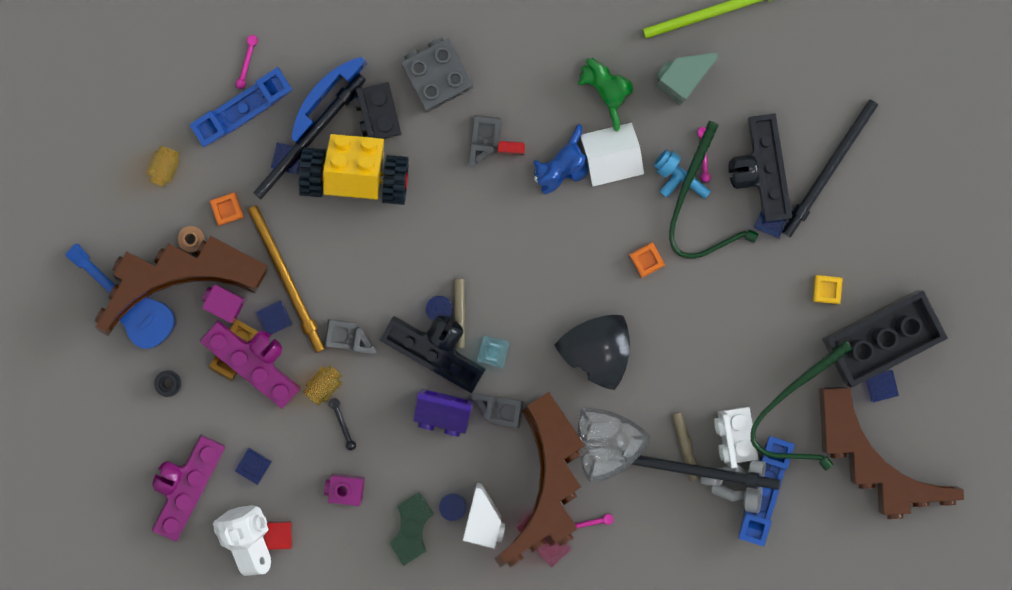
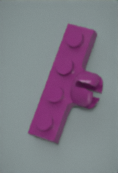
M217 320L200 339V343L283 409L300 390V387L274 365V362L282 354L280 343L273 339L269 344L270 340L268 338L271 335L265 331H259L250 341H244Z
M200 434L183 466H178L169 461H165L158 468L161 471L160 475L155 474L152 486L155 491L165 495L167 499L152 527L153 532L176 542L178 541L225 449L223 444Z

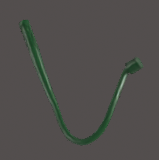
M708 121L706 130L699 142V146L682 184L670 223V245L674 253L684 258L694 259L706 256L744 236L746 240L755 243L759 234L752 230H748V232L742 231L698 253L682 252L675 243L674 230L683 201L719 124L713 121Z
M844 341L838 348H835L825 358H822V360L798 377L760 413L753 423L750 432V441L758 452L777 459L820 460L819 464L825 471L834 465L827 456L824 457L819 454H789L767 451L757 443L756 430L762 419L789 394L826 370L827 367L834 364L844 354L851 351L853 348L847 341Z

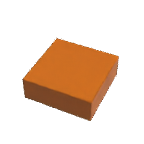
M236 192L210 200L218 226L245 218Z
M653 242L629 254L641 278L665 266Z

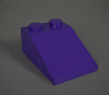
M421 389L417 396L413 421L419 422V428L432 431L434 426L444 428L445 434L459 437L460 433L466 434L473 401Z

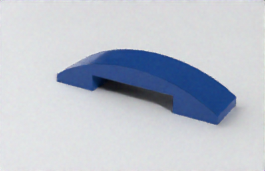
M362 57L350 60L335 68L312 89L297 114L291 139L297 143L314 124L308 116L342 77L350 83L367 65V62Z
M277 67L258 79L254 85L216 110L209 111L189 125L202 146L206 147L257 117L293 89L280 68Z
M769 436L764 449L773 453L792 454L795 444ZM762 454L759 461H765L766 463L765 477L780 479L782 483L790 459L771 458ZM762 487L760 512H746L744 509L738 539L764 547L772 523L770 520L779 490Z

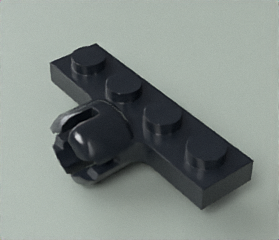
M776 113L749 117L748 124L753 151L750 155L733 157L729 161V173L742 172L733 174V177L730 178L731 184L736 189L758 188L764 223L792 219Z
M444 315L437 316L429 330L425 333L395 316L392 317L379 341L472 394L486 369L456 351V345L463 334V328L457 321L447 331L445 327L451 318Z

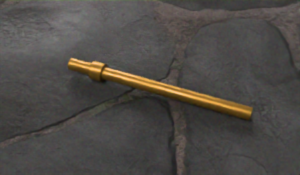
M255 205L249 208V214L302 323L300 327L303 334L308 336L315 353L324 350L325 347L317 332L319 328L315 320L311 319L258 206Z

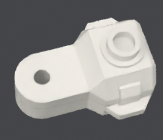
M254 505L237 507L228 510L213 522L214 532L218 537L220 545L232 551L237 567L242 575H261L269 571L271 557L263 538L269 529L261 508Z

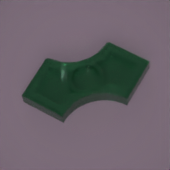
M420 491L397 506L401 515V528L398 535L389 544L403 566L426 552L422 532L425 523L434 513Z

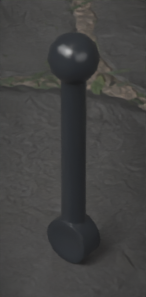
M333 398L329 401V406L336 413L347 441L346 448L349 451H353L356 448V443L352 441L340 412V401Z

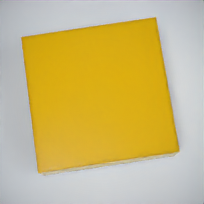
M815 275L812 302L840 304L843 278Z

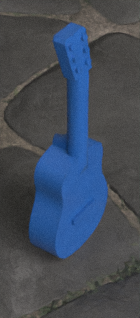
M74 244L66 253V257L79 268H83L107 292H111L116 284L89 260V255L80 244ZM147 297L136 304L119 321L122 322L128 337L136 346L150 349L159 346L168 339L176 326V315L167 304Z

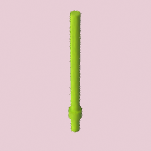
M729 0L643 28L645 39L764 0Z

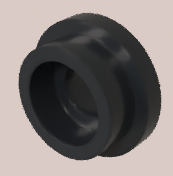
M170 370L160 372L154 381L155 390L164 397L176 395L181 389L179 375ZM167 378L173 382L170 389L164 386V381Z

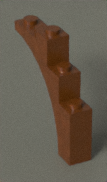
M211 235L207 242L203 240L196 251L198 258L171 244H168L166 249H160L154 260L157 263L156 266L126 252L124 257H118L112 270L115 271L113 276L121 283L120 285L116 284L111 290L108 297L111 301L107 308H102L95 319L97 323L96 328L99 332L109 336L119 320L136 304L153 293L173 285L189 282H219L238 286L256 293L268 272V267L266 264Z
M819 388L823 452L830 454V458L847 457L846 453H849L851 482L859 484L861 489L875 488V483H877L879 512L887 515V519H902L903 514H911V503H913V507H927L929 502L939 501L940 505L949 506L956 505V500H964V489L957 486H936L916 481L903 475L885 462L871 446L860 428L853 408L851 388Z
M550 392L529 404L522 411L532 429L538 448L540 463L539 491L533 511L524 529L509 547L494 558L500 567L506 563L509 567H512L524 559L521 553L527 549H530L533 553L546 544L543 539L546 540L550 547L556 543L561 547L573 539L571 533L578 529L560 501L565 505L577 497L575 491L581 485L567 464L580 456L578 451L585 445Z

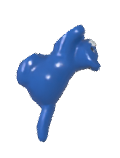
M578 124L568 144L561 148L550 162L540 163L537 160L533 161L535 165L534 180L540 186H543L541 189L543 194L556 190L565 178H570L577 182L587 175L588 165L585 162L586 157L577 145L582 135V125Z

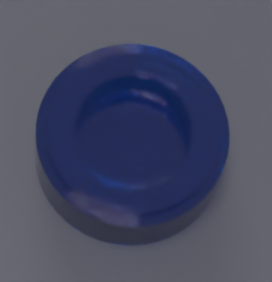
M444 296L432 297L427 302L426 314L432 321L437 316L444 315L450 317L452 314V304Z
M455 493L444 496L439 505L441 515L449 521L460 519L466 510L465 500Z

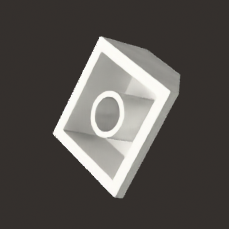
M477 482L463 541L495 549L496 542H502L505 523H501V514L483 484Z

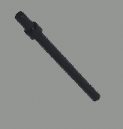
M358 73L346 88L342 87L335 95L337 98L257 187L253 193L260 200L302 154L303 148H307L344 105L348 106L354 99L353 95L357 91L356 88L361 87L366 81L361 74Z
M869 99L800 205L797 204L791 212L793 215L792 219L789 220L782 231L784 235L791 238L801 221L805 222L810 214L809 209L877 108L878 104L875 101Z
M624 452L621 455V463L746 484L747 488L757 489L758 487L779 490L781 483L780 479L760 476V473L748 471L746 474Z

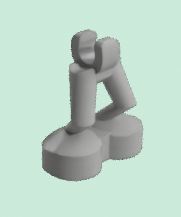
M752 460L748 471L737 465V468L726 466L717 467V469L746 474L750 471L760 473V476L765 477L766 463L765 461ZM701 477L702 484L712 486V493L732 502L743 500L746 512H760L762 487L733 491L723 485V480Z

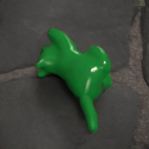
M587 58L586 63L588 65L581 67L578 85L587 84L596 88L603 102L608 107L613 128L617 132L620 129L621 122L617 109L625 102L627 96L632 94L633 85L629 79L622 75H611L609 68L595 58Z

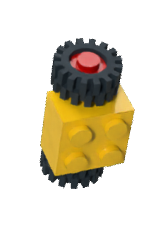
M330 134L327 155L326 149L303 148L299 171V195L322 197L324 192V195L378 199L380 184H383L382 203L404 205L408 186L409 159L404 156L386 155L384 173H382L384 139Z

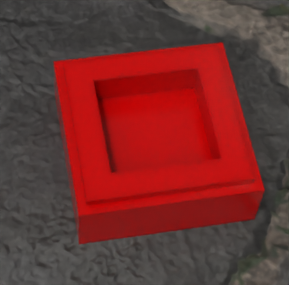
M500 141L498 142V154L524 155L525 144L524 142Z
M267 522L269 530L264 535L267 549H292V522Z

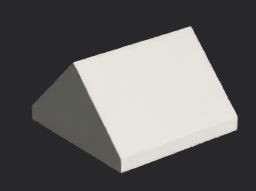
M632 122L620 125V129L617 132L611 127L581 135L580 138L592 187L644 174L640 145Z

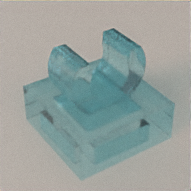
M484 335L477 361L503 368L510 342Z

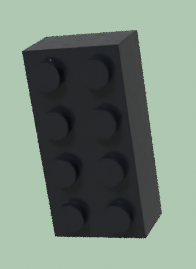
M916 290L822 340L829 353L838 348L844 341H847L853 348L834 363L845 385L853 388L948 339L924 290Z

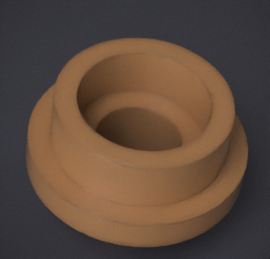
M195 226L183 228L178 235V244L186 252H196L201 242L205 241L204 233ZM189 234L195 236L193 244H188L186 241Z

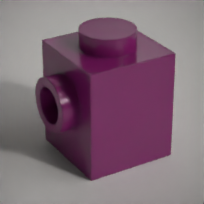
M214 284L213 288L208 287L202 297V301L205 303L202 308L229 323H234L247 299L219 284Z
M333 473L330 480L326 479L324 495L328 496V503L360 506L362 504L365 477Z

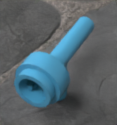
M666 149L659 155L653 166L656 168V172L664 178L668 177L671 173L673 174L660 190L668 198L680 182H684L687 172L678 165L681 157L674 151L669 152ZM695 178L689 187L703 199L711 192Z

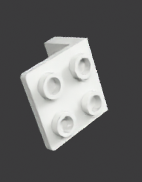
M750 407L717 411L718 418H714L716 434H719L722 438V444L718 445L721 461L723 460L730 468H737V463L758 460L757 450L750 441V432L753 425Z

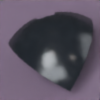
M623 315L597 317L579 324L568 331L555 343V347L572 368L577 366L586 371L589 381L601 387L615 390L622 380L628 363L630 350L628 326Z

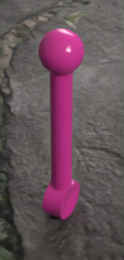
M250 35L247 38V43L249 44L240 78L235 84L238 89H243L246 86L245 76L253 47L258 43V39L254 35Z
M701 127L697 131L700 139L706 130L705 127ZM707 153L702 161L703 173L700 178L703 182H709L711 179V175L708 173Z
M605 514L603 518L580 522L575 525L577 528L601 523L610 525L613 523L614 518L611 514Z

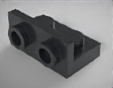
M389 82L366 88H356L358 95L353 96L356 110H362L364 121L360 122L363 137L386 139L402 135Z

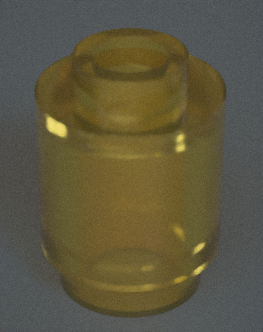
M159 146L158 151L154 152L146 175L150 177L149 182L164 187L165 183L171 184L180 162L178 159L180 153L170 148Z
M331 365L328 368L322 366L306 384L307 388L303 392L315 404L320 405L323 401L326 402L341 386L342 381L340 377L342 375Z

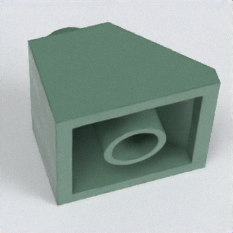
M716 53L676 58L672 64L667 61L656 75V78L659 79L656 86L681 105L719 56Z

